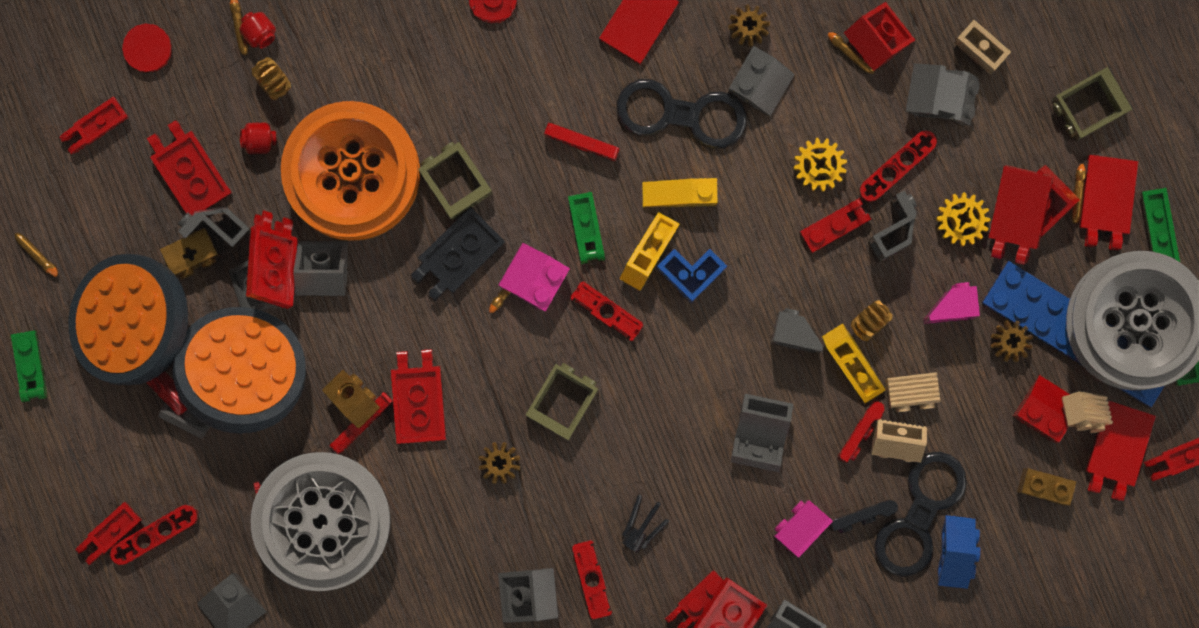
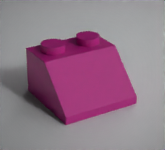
M522 243L498 286L537 309L546 311L570 268Z
M969 282L957 283L951 286V289L943 294L923 319L924 324L970 320L980 316L977 286L970 287Z
M807 500L805 503L800 501L791 510L794 515L788 521L783 519L774 528L777 532L774 537L798 558L833 522L810 500Z

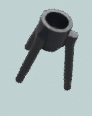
M642 495L637 496L627 526L622 533L624 539L621 542L636 553H639L641 548L645 549L649 542L669 523V520L665 519L646 537L644 531L661 505L660 502H656L640 528L634 527L631 531Z

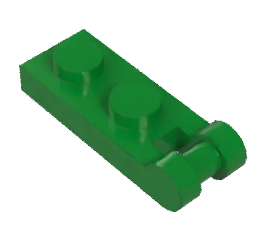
M592 192L568 196L581 264H586L588 260L598 259V261L605 260ZM594 242L596 249L586 251L585 244Z
M37 331L11 334L21 402H28L31 398L37 397L39 399L47 398ZM36 381V388L29 389L28 382Z

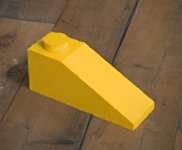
M717 178L642 182L643 207L717 205Z
M658 212L619 279L641 291L676 232L679 223Z
M843 323L822 336L827 349L864 403L886 391Z

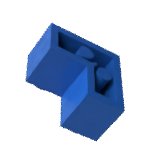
M674 249L656 269L692 303L727 268V265L709 249L692 266Z
M946 515L941 532L942 552L938 564V585L968 589L970 579H974L976 574V565L974 563L979 562L980 547H976V544L979 542L980 530L976 529L974 518Z

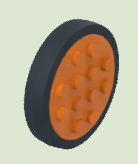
M137 254L115 255L96 264L84 276L77 287L69 311V337L78 361L94 377L116 385H138L151 381L162 374L174 361L175 354L180 351L188 325L186 296L175 274L164 264Z
M229 307L206 314L187 329L180 351L175 354L173 378L181 402L200 422L223 432L252 433L275 425L292 411L304 388L306 363L299 340L281 320L261 310L247 307Z

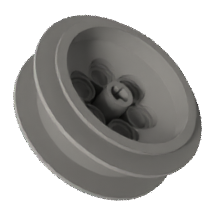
M1126 252L1099 263L1081 278L1072 292L1068 303L1066 330L1074 355L1092 376L1107 385L1119 389L1146 390L1165 386L1178 380L1188 373L1199 361V280L1187 267L1177 260L1156 252ZM1121 293H1125L1129 297L1128 306L1120 304L1119 296ZM1146 294L1151 295L1154 299L1152 308L1147 307L1144 303ZM1107 314L1115 316L1116 324L1114 327L1106 324L1105 318ZM1158 316L1162 317L1166 322L1163 330L1157 328L1155 324ZM1138 317L1140 319L1139 326L1134 324L1133 318ZM1119 336L1125 337L1128 341L1125 349H1121L1117 345ZM1145 337L1149 338L1153 344L1149 351L1145 350L1142 346V341Z
M316 452L303 454L278 466L260 486L251 511L252 539L264 564L284 582L311 591L338 589L364 576L381 556L390 529L388 502L376 478L358 462L334 453ZM308 491H315L318 494L319 499L315 505H308L305 502L304 497ZM338 494L343 498L344 503L341 508L334 509L330 506L329 499L332 495ZM294 510L299 511L303 516L302 522L299 525H293L289 521V514ZM320 514L325 515L328 523L324 524L322 528H318L314 524V519L319 518ZM342 518H348L352 521L353 527L349 532H342L339 529L338 523ZM307 534L311 537L312 544L309 548H302L298 545L300 535ZM326 538H333L336 541L337 547L333 552L324 550L322 544Z

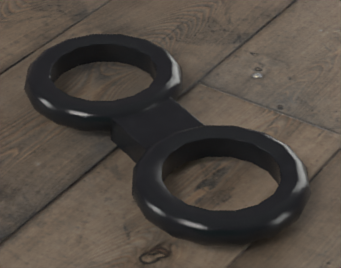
M638 79L629 83L620 92L616 102L617 116L620 123L630 133L638 136H653L662 132L668 125L690 128L693 137L706 147L725 149L734 145L743 136L747 126L746 112L742 103L733 95L725 92L707 93L693 103L673 99L670 91L660 82L652 79ZM641 89L655 91L664 102L665 111L662 118L651 126L635 124L626 112V104L629 97ZM712 102L728 104L737 116L735 130L723 139L708 137L699 126L701 110Z
M940 451L930 452L923 455L921 463L915 462L912 465L908 476V485L914 500L905 518L893 519L886 523L877 533L874 544L876 558L881 567L890 574L900 577L914 576L924 570L931 561L934 548L928 528L937 510H945L957 504L964 495L967 485L966 472L963 466L951 454ZM939 461L946 463L953 469L957 483L955 490L949 497L936 501L929 499L922 493L919 488L918 478L920 471L925 465ZM906 527L919 534L923 542V552L916 563L911 566L901 567L888 559L885 553V543L891 532L898 528Z

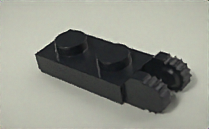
M895 500L882 501L836 518L829 526L831 531L838 530L839 534L852 530V524L861 521L862 525L876 521V515L880 514L888 517L891 514L897 513L896 511L899 507Z

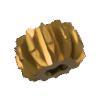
M748 4L745 6V13L738 7L736 9L738 16H730V20L734 23L730 24L728 29L735 31L731 35L732 39L741 37L739 45H743L744 41L748 40V46L752 47L753 39L758 44H761V36H768L769 32L764 28L769 27L770 22L762 21L767 17V13L763 12L758 15L760 7L756 6L754 12H752ZM746 21H750L751 25H755L751 31H748V28L743 26L746 24Z
M266 57L260 60L251 69L252 76L271 99L276 100L284 96L291 89L290 81L271 58Z
M877 300L852 320L851 327L858 337L863 341H868L892 320L893 315L885 304Z
M1005 321L1004 328L1000 325L996 326L999 334H991V338L997 340V343H993L990 346L991 348L999 347V350L995 353L996 357L1005 353L1003 357L1004 362H1008L1010 356L1014 362L1019 361V355L1026 358L1028 355L1024 349L1030 350L1033 347L1031 344L1026 343V340L1032 339L1033 336L1024 335L1028 330L1027 326L1018 330L1020 326L1019 321H1015L1013 327L1009 321ZM1010 335H1012V339L1016 338L1017 343L1013 344V348H1011V344L1007 345L1006 340L1010 339Z
M494 442L492 443L494 452H491L487 447L484 448V451L489 455L488 458L479 456V460L487 461V465L479 466V470L488 468L489 471L483 476L485 479L489 478L493 473L492 483L496 484L498 475H501V481L505 484L507 483L505 474H508L512 479L515 478L514 473L510 471L511 468L520 470V466L512 465V461L520 460V456L511 458L510 455L516 450L514 447L510 448L506 453L507 443L503 442L501 450H498V445ZM500 456L501 459H506V465H503L505 468L502 470L493 466V461H496L494 458Z

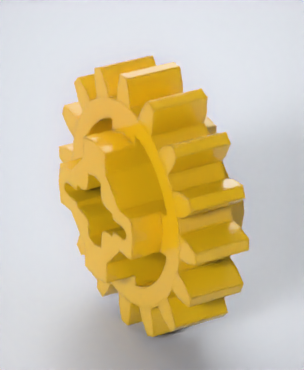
M816 138L813 145L810 141H807L805 143L807 149L800 147L798 151L801 156L794 157V160L799 162V164L795 165L793 170L800 171L796 179L803 178L805 180L802 185L803 187L811 184V191L820 186L821 192H824L826 185L833 189L835 187L833 181L835 180L840 183L842 178L839 174L846 173V169L842 168L841 165L846 164L847 160L840 158L844 151L837 152L835 149L838 144L828 145L829 139L827 138L824 143H820L819 138ZM816 149L826 150L824 153L815 154L814 152H811ZM832 156L836 161V170L831 166ZM804 159L809 164L810 171L808 174L804 169ZM823 160L825 162L824 168L817 170L815 168V161L820 162ZM817 176L829 178L824 181L814 180Z
M963 192L958 199L957 195L953 194L951 196L952 202L945 199L943 203L946 207L938 208L937 211L942 216L936 217V221L941 222L942 225L937 230L945 231L943 239L951 237L950 244L953 245L958 240L960 247H963L966 241L973 245L975 243L974 237L981 240L983 236L980 232L988 231L984 223L990 222V218L985 217L984 214L989 209L981 208L983 200L978 203L975 202L976 195L973 194L968 199L966 192ZM956 204H964L960 210L951 209ZM973 209L976 210L979 220L975 218ZM966 212L965 220L969 222H966L960 227V219L957 217H960ZM947 219L951 221L953 230L949 228ZM966 229L975 230L970 235L961 236Z

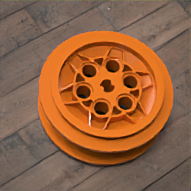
M342 101L318 108L295 127L283 150L281 179L289 203L308 225L331 238L359 241L387 232L405 217L418 193L420 184V171L418 169L420 168L417 151L408 133L393 116L371 104ZM358 143L360 145L359 151L356 154H349L347 152L349 144ZM330 154H336L338 156L337 163L332 166L326 165V157ZM371 156L380 157V164L377 167L368 166V160ZM351 167H356L357 173L354 172L352 177H347L346 173L351 171ZM329 178L336 179V187L333 190H326L324 188V183ZM371 180L379 182V188L375 192L367 191V183ZM350 191H354L357 193L356 201L350 204L346 203L345 195Z

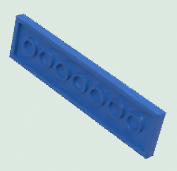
M1008 261L982 301V304L1013 323L1019 321V327L1027 326V332L1080 364L1072 351L1066 330V313L1070 299ZM1106 322V324H1107L1108 326L1114 327L1113 325H1111V324H1109L1108 322ZM1119 336L1117 345L1121 349H1125L1128 341L1125 337ZM1142 344V346H1143V348H1144L1145 350H1147V351L1151 350L1150 348H1148V347H1146L1145 345ZM1164 386L1146 390H1120L1151 408Z

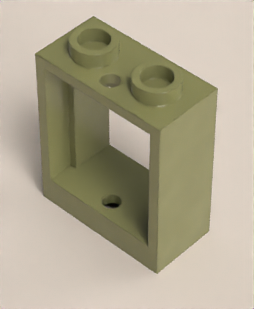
M1108 67L1052 99L1055 113L1059 117H1063L1066 125H1064L1066 132L1071 138L1074 137L1076 141L1132 110ZM1098 81L1115 113L1081 131L1064 99Z
M460 142L447 144L441 149L442 153L435 158L433 156L426 158L420 163L422 167L418 169L451 220H454L470 207L475 206L493 194ZM456 153H459L480 184V187L450 206L428 172Z
M562 363L561 366L555 364L526 416L569 441L599 389L595 387L597 382L585 375L582 379L573 374L575 369ZM558 373L589 391L569 428L537 411Z

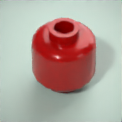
M249 12L241 19L242 24L239 32L251 47L263 49L275 40L276 27L263 12Z
M246 123L244 129H240V147L244 148L248 154H268L271 146L276 145V131H271L268 123Z

